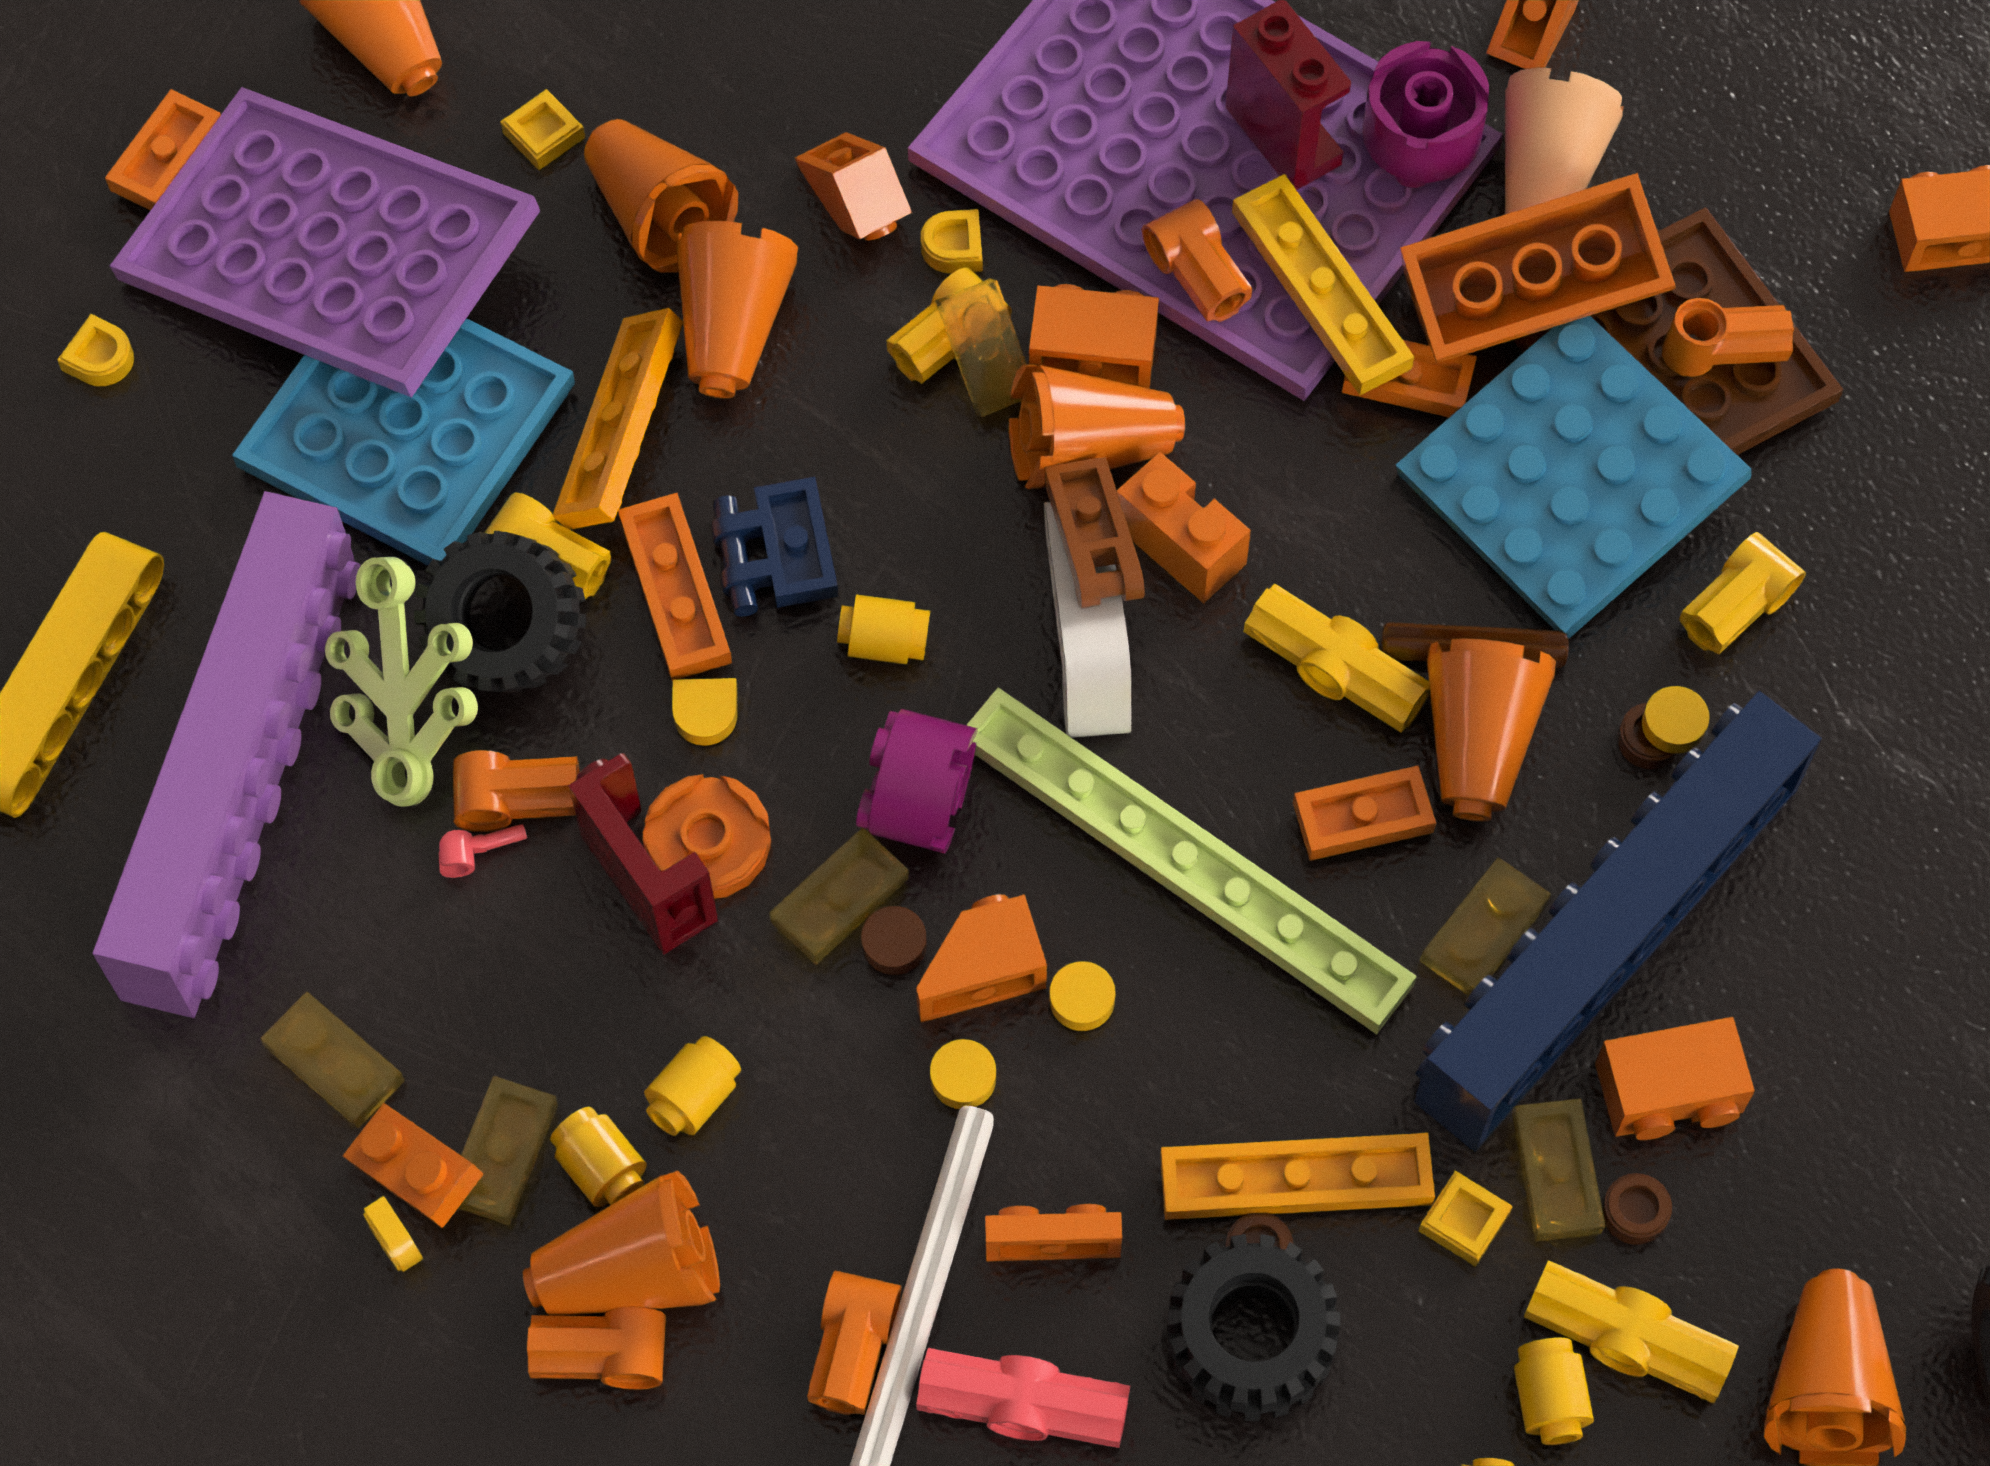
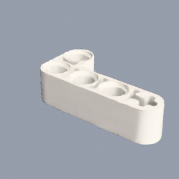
M1045 502V533L1062 662V691L1066 734L1074 738L1131 733V666L1122 596L1102 598L1099 606L1079 607L1074 580L1050 502ZM1115 565L1096 567L1095 570L1096 573L1114 571L1116 567Z

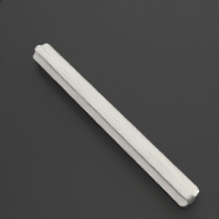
M963 1106L959 1110L850 1466H890L993 1129V1114L984 1109Z

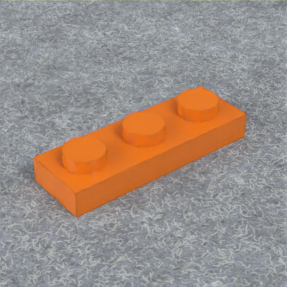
M678 493L619 509L620 524L671 680L681 679L731 664V652Z

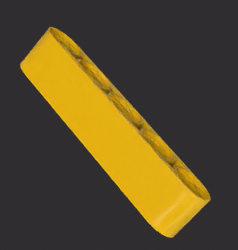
M100 532L88 545L0 692V812L16 818L21 816L33 802L154 596L164 570V559L159 553L107 532Z

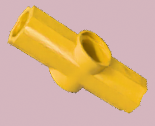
M1276 584L1264 591L1245 622L1244 633L1296 665L1297 672L1302 680L1317 693L1333 700H1341L1343 697H1346L1401 733L1411 725L1430 695L1429 681L1380 651L1374 636L1361 624L1341 615L1330 619Z
M1549 1260L1524 1315L1526 1319L1590 1347L1589 1350L1592 1356L1613 1370L1637 1377H1643L1648 1373L1712 1403H1715L1739 1347L1730 1341L1672 1316V1310L1667 1304L1647 1292L1627 1286H1619L1614 1290Z

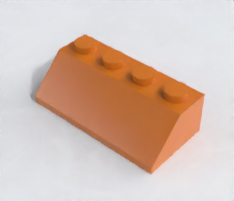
M1638 173L1400 247L1403 272L1420 325L1436 363L1675 289V282Z

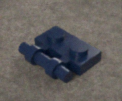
M815 477L754 487L756 510L739 512L737 499L734 496H721L713 501L715 520L711 523L710 527L713 543L721 548L725 569L721 571L720 579L723 593L731 598L734 615L743 617L756 613L758 605L755 592L759 588L773 586L777 608L839 597ZM763 537L767 558L749 562L745 543L749 539Z

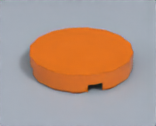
M703 774L687 776L666 787L649 806L644 821V848L660 871L663 872L691 853L696 852L710 871L715 899L728 897L750 885L765 867L771 847L768 813L756 793L738 780L721 775L720 779L714 777L704 778Z

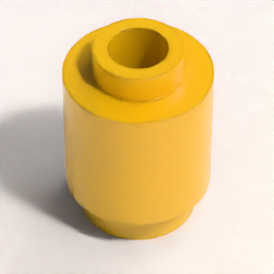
M856 594L854 607L845 605L841 607L837 643L849 644L848 657L906 665L908 659L924 661L930 610L915 609V602Z
M701 1036L695 1044H685L644 1091L645 1097L650 1104L646 1109L648 1116L658 1127L670 1135L676 1136L680 1131L688 1135H695L735 1089L736 1083L734 1079L741 1072L738 1061L724 1046L707 1036Z
M584 1107L567 1117L552 1133L550 1142L557 1149L555 1152L556 1160L593 1206L612 1205L644 1185L641 1176L646 1170L647 1163L606 1114L598 1115L592 1107Z
M1547 1338L1520 1346L1517 1349L1519 1363L1514 1366L1526 1433L1540 1435L1541 1442L1544 1445H1559L1581 1439L1583 1437L1581 1428L1587 1427L1594 1422L1582 1356L1574 1353L1572 1341L1568 1338Z

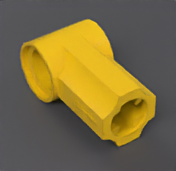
M970 268L958 269L941 283L932 298L930 306L886 340L887 351L896 362L898 369L911 381L916 380L922 384L970 344L975 348H980L994 340L1007 325L1011 318L1012 309Z
M517 492L511 494L484 533L494 534V531L509 532L537 540L536 542L549 546L560 554L558 558L562 562L570 564L577 575L572 578L574 584L577 587L583 588L585 600L590 596L593 597L605 580L607 569L612 561L610 551L558 524L557 520L552 516L553 514L532 497Z
M1755 532L1744 540L1728 558L1721 570V575L1682 610L1679 621L1685 627L1688 637L1704 651L1710 650L1720 654L1763 612L1770 615L1778 610L1797 590L1806 576V572L1763 535Z

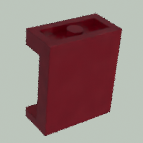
M1278 0L1234 24L1225 106L1228 112L1279 176L1285 174L1296 190L1341 166L1344 152L1320 121L1324 107L1350 92L1351 80L1285 0Z
M620 753L609 761L607 759H599L586 766L577 775L576 781L568 785L581 837L663 954H666L718 921L710 871L696 852L691 853L663 872L660 871L626 823L638 816L642 810L632 764L624 753Z

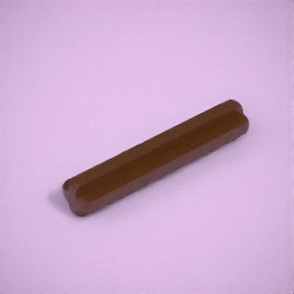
M1388 622L1382 628L1380 647L1382 652L1395 660L1427 662L1428 650L1432 643L1438 642L1442 652H1449L1451 639H1486L1524 646L1523 659L1539 663L1540 651L1544 652L1556 661L1555 668H1562L1567 662L1569 641L1567 634L1557 630Z

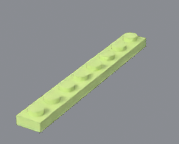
M999 687L968 722L967 726L978 728V733L973 742L977 743L976 756L1375 1034H1378L1414 987L1417 976Z

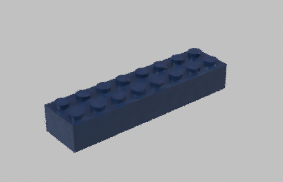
M1758 691L1744 708L1740 707L1737 703H1733L1724 712L1711 731L1715 738L1705 751L1702 752L1696 747L1692 748L1673 771L1671 778L1675 782L1662 797L1654 791L1640 805L1630 821L1635 827L1624 841L1621 842L1614 836L1600 849L1590 864V868L1594 872L1585 884L1580 888L1574 882L1570 883L1550 907L1548 913L1553 917L1540 933L1530 928L1510 950L1506 959L1511 964L1502 976L1496 980L1490 974L1487 975L1467 998L1464 1006L1469 1010L1455 1027L1446 1021L1425 1044L1422 1053L1426 1058L1415 1073L1421 1080L1414 1103L1475 1153L1797 792L1822 738L1761 691Z

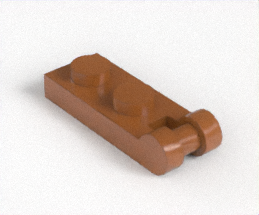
M1106 457L1046 466L1045 486L1074 580L1079 607L1099 606L1102 598L1122 595L1124 601L1144 598L1145 589L1141 566ZM1115 565L1116 567L1114 571L1096 573L1095 570L1096 567Z

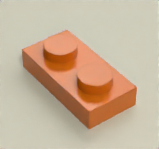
M170 89L106 175L105 180L109 190L151 210L221 116V113Z
M1403 340L1414 355L1411 370L1361 396L1345 375L1342 393L1450 418L1466 404L1477 356L1465 354L1436 363L1429 345Z
M1419 766L1294 793L1293 806L1310 861L1434 833L1436 820Z
M385 1103L380 1106L343 1154V1157L352 1165L441 1228L445 1226L484 1175L473 1163Z
M1074 1205L1067 1208L1065 1214H1039V1210L1034 1207L1010 1206L999 1210V1215L985 1216L986 1261L1121 1258V1212H1106V1208L1101 1205Z

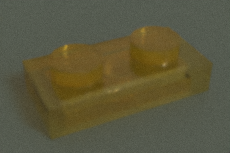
M990 278L935 300L976 415L984 417L1022 401V399H1010L1011 389L1017 370L1022 365H1027L998 281Z
M861 828L770 912L771 923L817 965L909 879L908 869L869 832Z
M1498 857L1422 952L1420 962L1469 996L1487 975L1490 974L1492 976L1516 942L1546 907L1551 893Z
M308 992L260 1038L266 1049L358 1129L405 1081L402 1073Z
M493 1076L461 1154L462 1157L482 1171L484 1175L458 1209L507 1225L511 1224L558 1107L555 1095Z
M1581 1098L1515 1106L1512 1118L1535 1242L1602 1234L1605 1228V1221Z

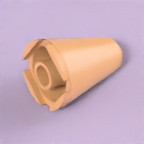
M1551 68L1524 69L1510 76L1505 90V214L1587 188L1623 116L1622 96L1617 90L1603 81L1572 71L1568 82L1549 79Z

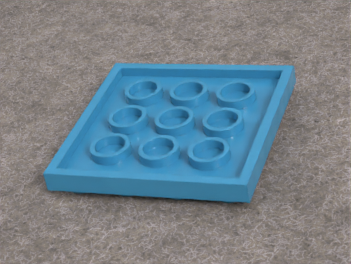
M1591 316L1550 329L1396 464L1397 474L1554 630L1567 634L1568 639L1751 479V468Z
M467 318L412 398L304 355L232 454L236 467L298 499L337 507L342 522L429 565L433 559L441 561L447 555L443 549L452 542L464 543L468 540L467 535L474 532L575 385L573 371Z

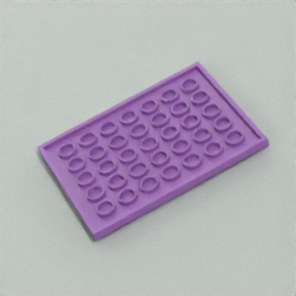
M1032 0L908 147V161L1120 290H1131L1139 292L1144 296L1158 297V313L1305 401L1335 360L1232 214L1233 199L1279 177L1274 168L1225 108L1233 25L1275 2L1273 0ZM1300 17L1351 80V88L1347 95L1323 108L1320 121L1343 150L1342 165L1298 189L1297 192L1377 305H1379L1404 273L1400 247L1431 238L1499 150L1503 134L1485 124L1480 150L1476 158L1462 172L1442 181L1426 183L1418 188H1408L1401 185L1394 175L1382 169L1372 159L1363 140L1362 125L1368 86L1378 61ZM1194 199L1201 200L1209 208L1219 227L1222 246L1252 287L1251 299L1239 309L1237 314L1222 322L1217 320L1207 322L1173 272L1164 274L1157 268L1149 256L1142 238L1141 229L1143 225Z

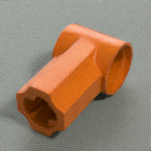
M1194 199L1142 226L1141 231L1144 245L1154 264L1164 274L1173 272L1207 322L1211 320L1222 322L1232 317L1251 299L1252 287L1222 246L1219 227L1204 202Z
M1694 298L1687 300L1677 309L1662 345L1663 359L1672 371L1688 377L1704 375L1711 370L1713 365L1788 361L1793 351L1794 327L1791 311H1787L1784 305L1722 308L1718 303L1709 299ZM1688 334L1695 335L1701 338L1703 341L1695 340L1691 338Z
M484 750L458 755L453 761L454 824L467 831L491 832L506 828L511 824L512 819L576 815L568 785L575 782L577 775L580 773L577 756L510 760L508 756L502 753Z
M836 1270L833 1272L823 1306L821 1330H824L809 1384L808 1402L823 1407L825 1410L840 1414L865 1415L882 1345H887L898 1311L901 1285Z
M633 1306L612 1309L606 1312L605 1316L532 1315L531 1323L528 1327L527 1340L528 1374L530 1378L601 1379L603 1384L621 1389L636 1390L658 1387L662 1384L666 1315L656 1309Z

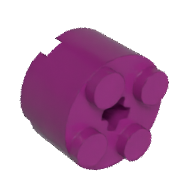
M1415 41L1396 47L1379 60L1368 86L1362 125L1365 147L1372 159L1382 169L1394 175L1401 185L1408 188H1418L1426 183L1442 181L1457 175L1468 167L1480 150L1488 110L1489 83L1483 69L1476 60L1463 50L1453 46L1450 47V52L1430 48L1431 42Z
M901 709L899 713L890 711L884 729H878L872 746L869 765L880 769L875 773L871 789L866 788L863 792L857 813L856 826L868 829L869 834L946 853L955 828L948 826L950 815L955 816L958 808H962L976 751L977 743L973 742L978 733V728Z

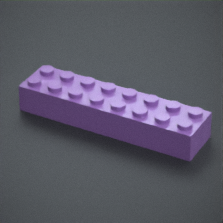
M264 491L92 953L120 1001L195 1018L201 999H209L215 989L219 972L218 962L215 961L222 940L231 939L236 930L240 914V905L236 902L244 880L251 881L257 871L261 848L257 842L264 823H272L277 815L281 801V788L278 784L285 765L292 766L297 759L301 745V730L298 728L305 709L312 710L320 694L321 674L318 672L325 655L326 641L332 633L341 631V619L338 616L344 599H352L357 591L356 575L360 564L355 562L351 550V536L345 532L337 507Z

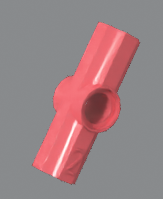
M928 1348L922 1366L916 1407L917 1410L930 1414L935 1413L956 1419L987 1423L986 1426L995 1433L1015 1439L1039 1441L1045 1440L1048 1435L1120 1448L1130 1386L1119 1384L1118 1382H1108L1090 1377L1060 1373L1059 1368L1052 1363L1028 1356L1007 1355L1002 1356L999 1361Z

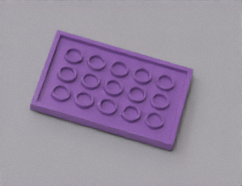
M241 87L111 263L110 268L119 281L412 398L539 214L540 209L535 197Z

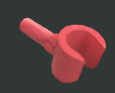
M520 824L475 836L463 830L447 832L439 842L440 874L444 877L456 878L473 873L475 870V853L487 852L490 849L527 839L524 825Z

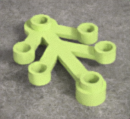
M379 557L368 559L360 566L356 575V590L364 604L372 609H378L383 673L368 658L369 644L361 632L349 630L332 633L325 644V655L328 662L336 669H343L367 696L360 693L338 696L331 705L330 718L337 730L348 733L374 761L371 779L378 795L396 806L406 807L419 804L428 796L433 784L431 760L453 728L470 724L477 715V700L469 689L464 687L443 689L434 698V713L416 736L414 733L413 714L449 662L462 661L469 656L473 641L470 631L460 623L439 624L431 630L428 636L427 648L410 671L404 603L414 592L415 576L410 567L401 559L396 557ZM390 576L392 580V589L390 587ZM449 633L454 641L452 652L448 650L446 644ZM346 641L350 646V656L348 659L344 653ZM453 698L457 700L459 705L457 717L454 715L451 707ZM370 699L387 717L388 737L373 723L374 707ZM351 704L355 709L354 722H352L349 716V707ZM405 768L407 770V779L405 777Z

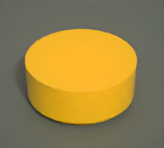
M1681 686L1665 687L1654 693L1649 699L1642 716V728L1646 738L1656 748L1668 753H1684L1696 747L1702 741L1709 724V710L1705 701L1696 692Z
M1074 962L1064 966L1056 973L1050 986V1008L1055 1018L1062 1025L1072 1030L1088 1031L1101 1026L1111 1016L1115 1005V985L1106 970L1094 963Z
M954 1040L943 1045L934 1055L930 1065V1081L933 1092L942 1103L955 1109H961L963 1106L977 1107L983 1104L991 1096L996 1085V1064L993 1056L987 1048L972 1040Z

